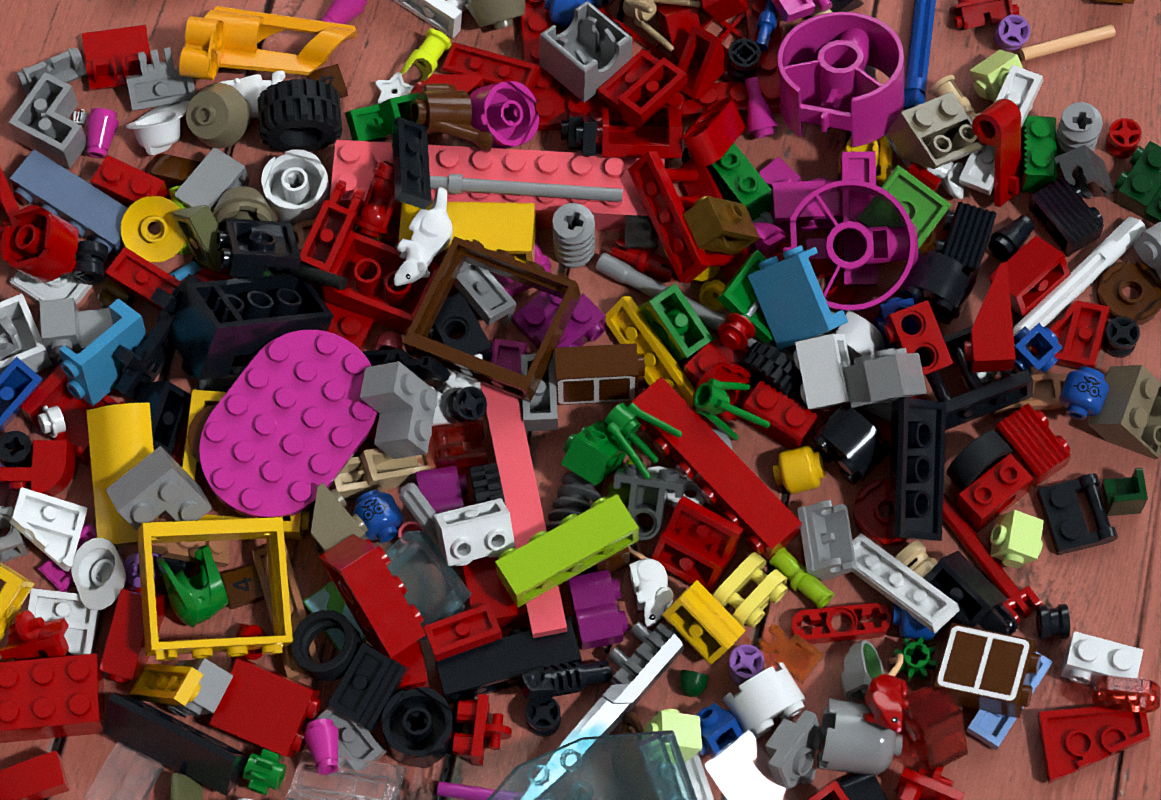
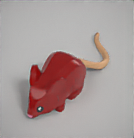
M901 653L897 654L893 659H889V663L895 664V666L888 674H881L871 680L865 694V701L871 713L863 714L865 721L878 724L898 733L902 730V708L907 709L909 704L908 700L904 699L907 695L906 681L895 677L903 664L904 656Z

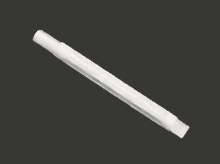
M1129 216L1070 273L1071 275L1013 327V335L1015 336L1024 326L1029 330L1038 323L1046 327L1137 241L1141 234L1147 230L1145 224L1140 219ZM998 371L976 373L981 383L986 385L998 374ZM961 376L965 386L969 389L964 377Z

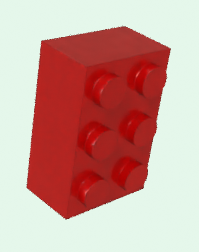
M350 231L330 273L346 277L348 281L347 286L344 290H339L324 285L325 300L329 304L371 318L375 323L407 334L440 264L430 263L427 267L430 272L428 278H420L413 283L395 286V273L406 260L399 257L402 252L397 251L395 247Z
M352 534L319 556L320 561L369 644L392 658L426 635L420 625L424 622L421 613L414 604H408L404 597L407 589L397 575L392 576L387 567L391 563L390 559L380 546L375 547L369 539L363 540Z
M97 653L0 662V743L102 734L105 723L103 671L99 670L101 661Z

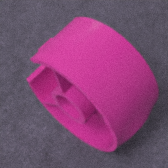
M831 12L803 21L794 27L783 39L778 51L780 110L785 123L797 136L801 137L803 133L802 122L821 125L822 132H826L828 127L851 131L852 147L871 143L887 134L900 112L903 111L905 102L904 49L900 38L887 24L865 14ZM866 65L878 69L890 79L882 85L864 72Z
M842 180L826 184L814 190L798 205L790 218L791 247H784L783 253L797 247L796 221L804 209L815 201L833 228L827 238L806 239V249L809 250L816 247L818 251L817 254L810 256L809 259L827 258L831 265L836 268L823 293L824 297H826L839 270L851 272L860 269L865 264H881L906 260L899 279L884 295L870 302L856 305H843L826 300L829 309L856 312L882 303L899 289L918 260L916 225L893 195L872 183L859 180ZM840 190H857L869 193L884 201L896 213L903 227H865L858 222L852 221L838 224L821 199V196ZM853 232L859 235L865 246L863 257L853 262L843 261L838 258L833 249V241L839 234Z

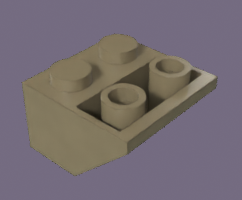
M953 92L900 112L887 131L888 136L903 159L932 169L979 151L987 146L980 142L973 133V122Z
M1143 365L1110 366L1105 378L1109 385L1108 395L1101 413L1091 416L1088 425L1109 443L1153 459H1159L1161 453V382Z
M324 483L317 486L311 527V536L318 558L352 534L363 540L369 539L366 537L368 528L357 514L351 516L344 508L347 503L336 489L330 491Z

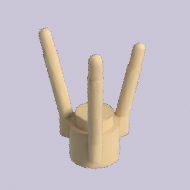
M624 0V13L634 18L636 26L643 28L669 51H672L674 46L647 23V20H651L656 14V3L687 7L701 6V2L695 0Z

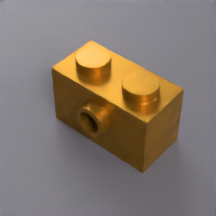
M705 196L696 200L693 203V207L683 214L699 249L736 256L760 239L745 204Z

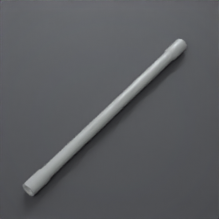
M605 252L597 262V271L620 283H625L650 297L667 288L664 284L638 272L629 264ZM685 296L704 325L718 331V327L726 323L725 316ZM755 335L753 338L747 339L748 345L746 347L750 348L753 343L758 341L761 344L763 342ZM773 341L767 343L770 348L772 346L777 348V352L780 354L783 352L787 355L786 359L792 360L795 363L793 351L787 348L779 350ZM892 401L861 407L887 422L892 420Z

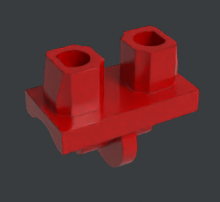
M29 610L21 611L16 615L15 624L9 626L8 644L0 649V655L3 660L14 658L15 661L40 659L39 650H44L48 658L65 656L69 646L64 634L69 625L64 617L44 622L42 617L35 618Z
M478 694V700L458 701L457 723L475 724L473 735L455 733L452 748L453 755L471 758L472 765L483 766L486 737L490 738L489 749L499 750L501 740L509 739L512 736V729L503 725V714L494 713L492 724H488L490 703H488L489 695Z
M939 763L934 772L921 767L917 773L904 767L895 792H898L897 800H962L965 793L952 788L951 786L954 781L941 776L944 766Z

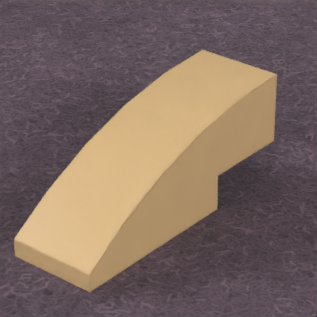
M429 446L427 454L398 459L391 458L380 448L363 450L360 456L352 457L328 489L330 491L336 489L345 501L353 500L371 490L377 489L383 492L416 481L415 472L436 469Z

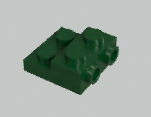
M1149 141L1145 149L1138 146L1129 162L1134 165L1130 173L1123 171L1114 186L1118 190L1114 203L1153 224L1161 222V147Z

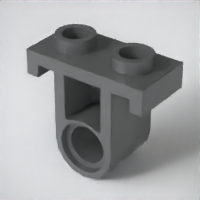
M634 464L624 465V468H618L615 473L613 488L620 489L623 483L631 484L628 511L639 527V540H649L659 532L665 518L668 489L676 491V498L683 497L687 478L679 477V472L661 469L658 473L649 472L651 478L647 480ZM648 513L652 516L654 525L649 527L641 525L637 520V514Z

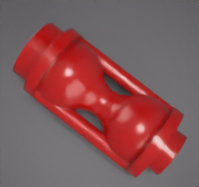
M380 160L378 167L373 169L374 175L362 211L356 219V223L361 226L360 231L373 237H379L380 233L388 232V223L396 203L393 163L385 160Z

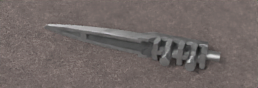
M639 621L630 632L642 642V645L637 648L630 658L617 647L609 654L607 658L620 668L610 680V683L613 685L606 690L556 749L518 800H537L588 756L623 720L625 714L635 707L684 650V644L680 640L681 635L674 625L668 629L662 623H659L655 630L651 632Z

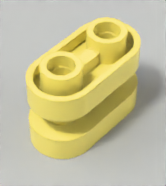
M756 552L751 553L713 594V597L725 609L731 606L736 610L732 616L743 628L747 626L754 628L764 617L765 612L763 610L771 601L774 604L778 603L788 591V587L785 586L788 578L777 569L773 570L769 575L764 573L762 570L767 561ZM754 581L758 586L746 599L742 598L740 594Z

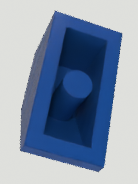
M17 356L0 375V431H3L21 411L20 406L33 394L43 380Z

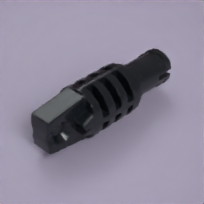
M606 660L590 664H581L573 661L560 665L541 667L524 673L518 680V685L526 699L552 698L581 692L586 685L610 682L612 669L610 666L607 667L609 663Z

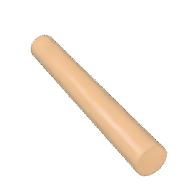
M1110 24L1020 49V55L1023 61L1115 37V28Z

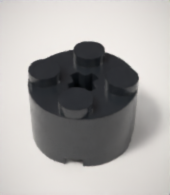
M918 250V260L899 287V291L904 296L903 299L913 298L915 305L928 300L935 319L941 323L950 324L952 319L960 316L977 282V278L972 272L969 277L962 272L964 265L951 257L930 250L927 256H923L922 250Z
M841 404L813 433L812 438L813 442L817 445L814 449L815 452L819 451L826 463H830L832 460L835 461L842 468L839 471L842 477L852 485H855L858 481H863L891 451V447L886 440L880 444L876 439L879 431L855 409L850 407L846 411L845 404Z
M426 687L402 690L393 695L384 707L382 731L389 752L399 762L412 767L428 768L440 761L449 752L453 744L455 729L451 709L441 694ZM424 723L425 728L423 730H412V725L419 727Z

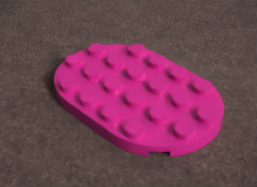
M299 330L272 340L255 355L213 409L201 433L199 453L203 475L212 492L222 503L235 512L251 518H274L289 515L291 517L308 509L315 503L317 486L324 483L327 488L330 487L371 432L378 414L376 410L360 398L365 368L372 365L358 347L334 333L321 330Z

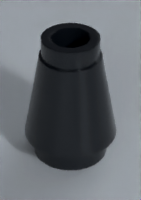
M1021 215L993 233L990 238L991 241L988 243L992 255L1000 261H1008L1025 244L1031 232L1035 229L1034 223L1027 216Z

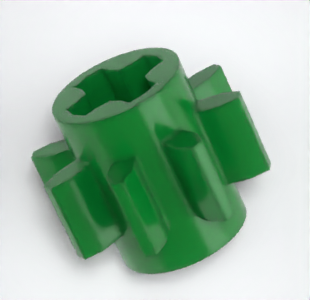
M922 637L919 638L918 642L912 643L905 638L903 641L904 651L895 649L893 657L899 653L904 656L903 664L898 672L902 671L907 675V682H910L912 677H920L922 681H926V669L935 670L937 665L936 661L929 659L934 654L935 647L927 648L923 644ZM912 655L919 657L918 664L911 663Z
M267 749L262 750L261 756L252 753L243 773V778L250 781L248 788L267 795L269 788L277 791L284 780L287 770L286 765L279 763L282 756Z

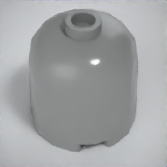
M828 698V707L825 706L821 723L825 743L823 753H818L817 756L818 769L866 775H878L884 772L890 766L893 755L900 756L903 735L897 734V732L878 724L865 721L863 714L871 713L867 705Z

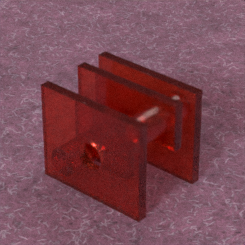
M482 420L432 426L437 468L456 465L459 475L470 473V467L488 464L486 448H483L482 441L484 439ZM470 441L471 450H464L463 442Z

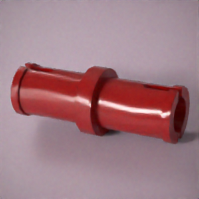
M621 238L616 240L615 245H618V247L613 246L611 256L637 267V271L643 274L647 271L671 283L674 281L676 276L673 273L675 271L669 259L655 254L654 249L649 247L643 249L623 241Z

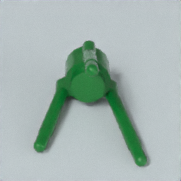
M710 378L708 383H702L695 391L693 399L696 406L695 412L705 416L735 441L739 438L738 434L720 420L716 414L728 411L765 428L770 427V422L730 404V397L724 389L749 390V384L722 382Z
M633 402L628 407L624 403H620L605 418L606 429L617 439L636 468L648 480L651 478L650 473L626 440L630 438L653 463L658 462V457L635 434L641 425L637 421L638 417L680 438L682 432L642 411Z

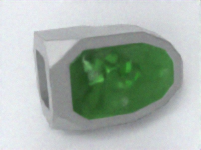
M861 640L849 647V652L844 659V670L841 674V685L845 699L854 703L866 702L865 694L871 680L884 674L882 662L873 644L866 640Z

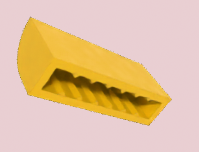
M431 201L426 210L430 209L433 201ZM447 201L446 210L453 226L452 240L454 236L469 241L475 239L482 243L484 248L496 252L497 249H501L512 254L516 260L523 263L527 261L534 262L536 240L535 203ZM402 202L399 243L402 239L411 240L414 232L409 230V226L421 208ZM450 244L441 253L436 255L432 262L441 264Z
M126 403L87 410L97 538L107 539L115 547L138 545L137 531L117 512L106 489L154 451L150 403Z

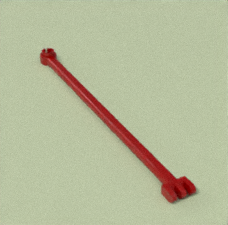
M856 407L879 431L877 435L883 442L886 440L891 447V424L861 407ZM943 492L944 522L992 584L1008 599L1003 605L1019 623L1020 618L1013 609L1016 608L1021 616L1026 618L1031 615V610L1025 601L1035 611L1038 605H1042L1041 601L1029 585L1021 591L1017 588L996 559L990 556V551Z

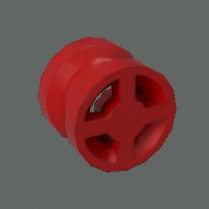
M1121 118L1111 124L1105 140V147L1110 155L1115 158L1125 159L1134 154L1142 135L1141 128L1137 122L1132 119Z

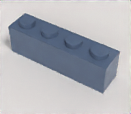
M34 149L10 177L15 190L14 195L17 199L26 205L31 203L38 205L71 223L79 230L78 238L84 236L91 241L103 243L109 249L108 254L111 253L116 257L126 247L121 237V221L128 208Z

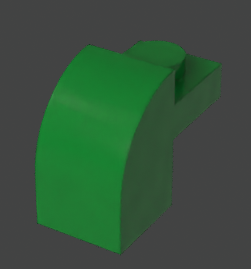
M418 93L390 98L377 105L346 112L345 116L352 141H378L393 137L391 124L397 117L411 121L410 106L411 102L417 98Z

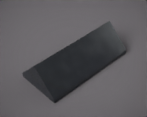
M899 397L892 401L888 539L942 541L946 403L909 397Z
M112 693L108 700L103 729L104 734L225 796L228 795L243 775L250 757L249 755L133 696Z

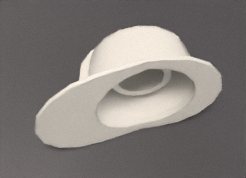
M189 101L156 107L138 120L127 124L126 128L133 129L138 144L145 148L148 155L154 156L165 152L180 138V118L186 114Z
M93 538L85 542L77 550L71 568L73 581L82 603L86 608L93 611L103 610L110 606L119 597L120 590L124 588L126 583V573L123 565L125 560L121 557L114 544L104 538Z

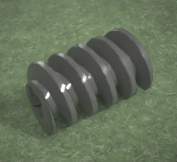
M574 472L565 473L561 479L563 485L557 490L558 497L553 501L554 510H551L548 515L550 522L545 524L547 532L558 527L560 522L571 514L580 515L589 510L592 505L589 501H597L601 498V495L594 490V488H600L601 484L599 483L595 486Z

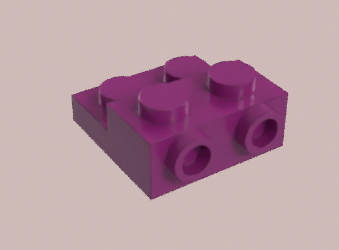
M543 291L516 312L511 319L512 323L538 350L562 301L561 298ZM584 293L581 295L557 348L583 346L588 341H596L605 331L606 316Z

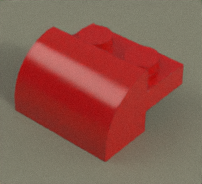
M641 49L597 89V93L601 100L622 114L624 123L634 128H640L688 84V76L686 72L663 57L659 61L644 49Z
M683 496L675 507L667 529L661 534L651 559L659 561L665 570L691 584L698 580L711 594L728 569L737 551L735 548L744 529Z

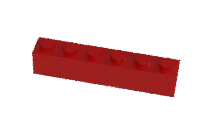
M662 377L631 401L642 411L682 432V436L679 438L639 417L637 419L641 424L638 430L640 432L646 431L654 439L653 444L663 456L669 455L677 463L676 468L682 477H686L687 481L692 479L697 484L703 499L710 505L716 504L724 513L723 518L744 529L742 533L747 537L746 542L758 555L763 554L770 560L779 549L785 547L799 535L802 522Z

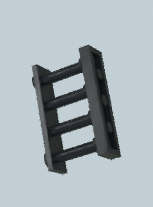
M972 326L943 337L949 354L954 358L970 391L956 397L950 396L938 371L925 375L938 402L946 403L945 430L1033 397V378L1028 369L1019 373L1013 372V370L998 371L1001 376L1000 380L988 385L981 383L977 373L971 371V361H965L964 341H969ZM917 349L915 353H919L922 367H927L930 363L929 353L923 349Z

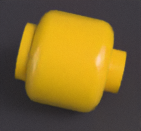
M809 446L781 452L778 458L779 465L773 466L777 485H784L786 491L790 494L817 489L820 486L821 479L826 477L820 452H814Z

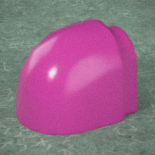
M766 222L754 223L760 239L748 246L747 250L749 254L758 250L767 259H770L773 254L778 253V247L781 244L789 243V239L786 237L785 231L774 224Z

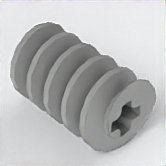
M1076 102L1067 106L1062 113L1056 133L1057 156L1083 145H1086L1094 152L1103 125L1102 116L1098 109L1085 102Z
M577 203L565 204L557 209L552 220L554 255L563 266L578 268L589 263L594 256L595 220L591 211L585 206Z

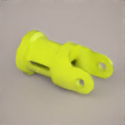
M429 28L426 31V39L419 49H415L411 53L400 72L401 74H404L414 64L423 74L420 81H426L436 70L438 59L444 51L450 49L452 44L444 33L433 28Z

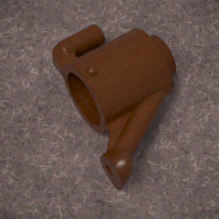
M447 83L423 85L422 91L411 102L410 117L412 122L427 126V134H449L475 142L484 151H491L493 144L491 132H481L471 125V101L465 90H457L455 86Z

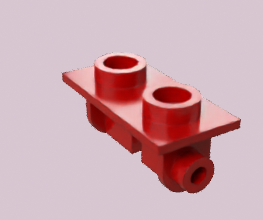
M958 0V4L949 8L950 11L958 10V15L954 16V24L956 28H962V30L985 26V13H989L990 24L1000 23L1009 15H1019V7L1017 4L1012 5V0Z

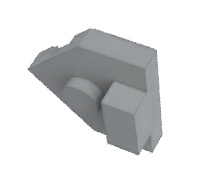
M804 710L796 723L783 719L766 743L767 752L772 757L768 762V766L776 785L788 789L796 786L798 783L806 785L814 782L816 769L811 768L814 762L815 749L821 750L824 737L815 713Z

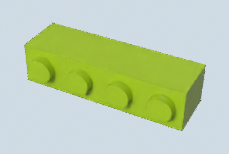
M618 494L609 499L603 497L595 501L590 506V509L582 514L567 516L553 530L538 532L531 537L526 545L518 549L513 547L504 551L498 560L495 561L496 574L517 608L639 541V527Z

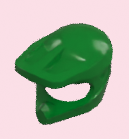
M208 544L195 550V557L200 562L199 571L194 577L187 578L182 570L173 573L162 556L156 559L171 608L176 616L190 627H195L200 623L210 620L229 603L226 590Z

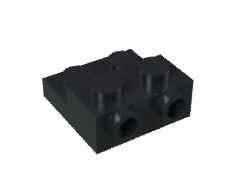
M225 218L223 231L219 230L217 233L216 248L217 251H221V268L228 269L230 276L237 278H264L265 267H272L276 270L299 269L301 256L291 223Z

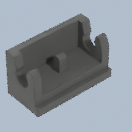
M1086 145L1054 157L1056 164L1062 169L1065 180L1072 186L1075 185V180H1077L1082 193L1087 198H1092L1089 185L1093 181L1100 186L1105 196L1115 193L1104 160Z

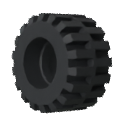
M291 79L270 85L258 97L260 139L272 149L283 152L292 149L311 152L334 144L342 135L340 96L338 90L334 89V86L313 79Z

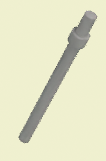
M449 174V177L430 176L431 189L442 187L448 190V194H462V191L614 202H622L623 189L474 179L463 178V174Z

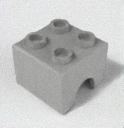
M586 1L574 10L573 21L564 32L556 34V26L552 25L540 34L539 65L582 102H586L597 93V89L632 58L633 38L589 1Z

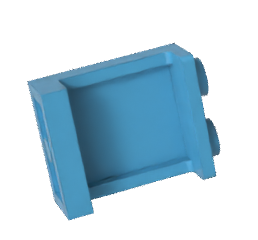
M802 245L784 252L785 260L779 262L777 256L758 263L759 271L748 275L779 350L792 346L797 341L812 338L848 322L844 310L831 314L809 261L810 256L818 253L816 247L804 251Z
M119 298L109 306L113 325L78 354L65 345L59 349L62 360L60 366L68 380L66 384L67 389L76 399L80 400L83 398L92 406L110 393L120 381L123 372L121 370L125 364L113 357L118 347L122 345L135 352L138 345L147 338L142 316Z

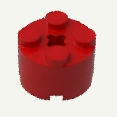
M38 205L27 206L19 210L14 215L17 220L12 227L8 225L5 227L1 237L0 253L3 260L7 261L12 268L38 282H50L62 274H70L76 265L74 257L78 248V228Z

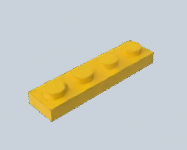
M631 296L622 297L606 313L607 326L620 344H637V355H644V379L649 386L662 377L693 409L694 386Z
M147 663L132 688L130 695L146 702L186 706L188 702H192L201 689L199 682L204 674L193 667Z

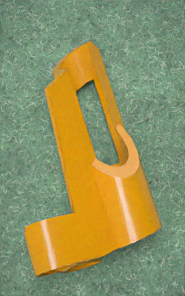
M216 6L214 10L208 11L204 18L189 16L185 30V47L182 49L180 56L179 74L184 77L213 81L218 68L224 67L267 72L284 71L289 74L309 75L326 63L330 55L341 43L347 39H355L358 37V33L353 25ZM283 30L317 34L298 55L257 49V43Z

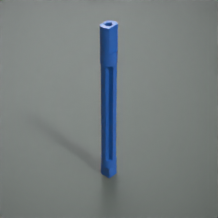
M915 0L906 79L904 82V111L925 102L936 0Z

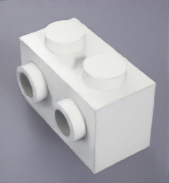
M829 334L795 342L794 361L797 369L801 371L803 384L800 386L802 400L807 404L808 409H821L850 403L844 367L851 366L845 334Z
M501 498L434 515L440 552L448 566H464L471 563L472 560L487 556L499 557L504 551L515 547L510 512Z
M1074 631L1067 646L1061 677L1069 678L1071 681L1079 684L1099 686L1113 693L1130 694L1137 681L1143 649Z

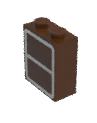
M636 343L554 348L557 405L628 402L638 396V389H644V355H637Z
M951 623L934 683L936 699L942 702L1020 718L1023 706L1029 707L1033 690V687L1029 686L1031 674H1038L1041 662V654L1036 653L1035 640Z

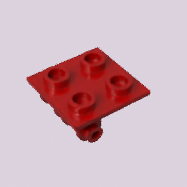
M146 25L82 33L90 90L127 86L126 76L142 74L138 56L139 52H145L147 64L152 63Z

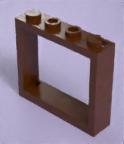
M454 236L403 340V345L407 353L413 357L421 359L423 356L428 355L449 371L531 403L554 354V348H557L581 298L578 283L567 278L564 273L555 275L547 272L543 266L536 262L527 261L523 263L504 250L497 249L495 252L484 248V245L475 239L469 241ZM464 262L562 299L526 376L427 338Z

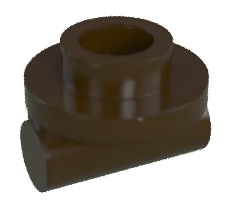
M110 279L103 282L101 292L97 296V299L101 302L100 307L102 309L109 308L118 298L128 306L133 304L135 300L134 295Z

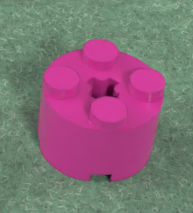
M504 81L480 87L470 94L472 107L471 125L481 132H491L493 136L492 148L507 149L528 142L535 135L539 125V113L536 114L534 103L537 102L532 92L523 84L516 81Z

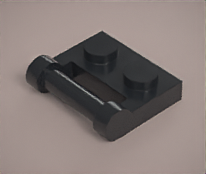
M1096 473L1087 474L1075 480L1038 488L1037 496L1057 556L1107 544L1118 538L1116 529L1111 527L1098 490L1100 482ZM1085 492L1098 530L1097 532H1088L1076 493Z

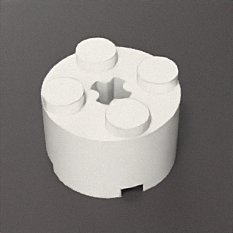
M299 149L285 151L284 155L278 158L273 157L269 160L263 169L261 183L264 197L274 212L276 220L279 222L295 225V222L315 219L324 201H329L330 185L326 169L319 158L313 153Z
M783 662L778 664L776 671L772 666L739 685L738 687L741 692L734 695V697L730 692L723 698L726 706L735 716L745 736L750 735L753 741L771 731V727L775 725L773 721L779 718L781 720H790L800 714L801 709L805 707L803 702L806 700Z

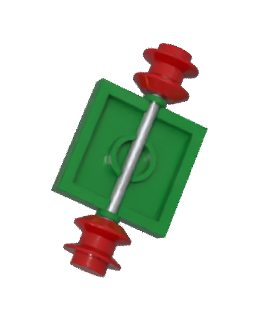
M781 244L778 247V253L773 254L771 258L777 256L779 262L785 260L783 248L791 247V244ZM758 250L749 255L717 298L731 312L725 318L726 323L718 327V335L721 342L730 349L741 350L746 348L748 345L747 339H751L755 335L764 343H769L774 338L748 277L749 274L760 270L758 263L767 260Z

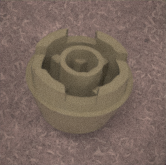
M466 0L467 4L464 5L480 28L494 25L495 30L513 25V18L525 15V0Z
M214 83L204 87L190 100L186 109V121L189 129L202 143L212 148H227L237 143L245 133L246 128H249L252 116L249 102L244 99L236 88L225 83Z
M242 186L227 190L221 195L212 212L222 231L225 218L276 222L275 214L264 195L251 187Z

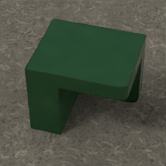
M1135 468L1131 477L1104 479L1102 482L1107 516L1139 514L1142 512L1148 500L1143 468Z

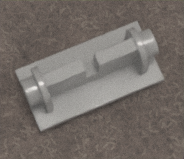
M69 47L66 52L31 67H23L16 74L28 96L44 72L69 83L86 76L87 71L78 48L71 49Z

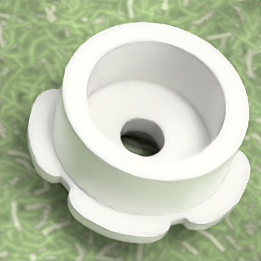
M47 405L43 406V413L38 415L40 428L43 434L49 433L52 438H55L58 433L66 431L64 417L57 405L50 408Z

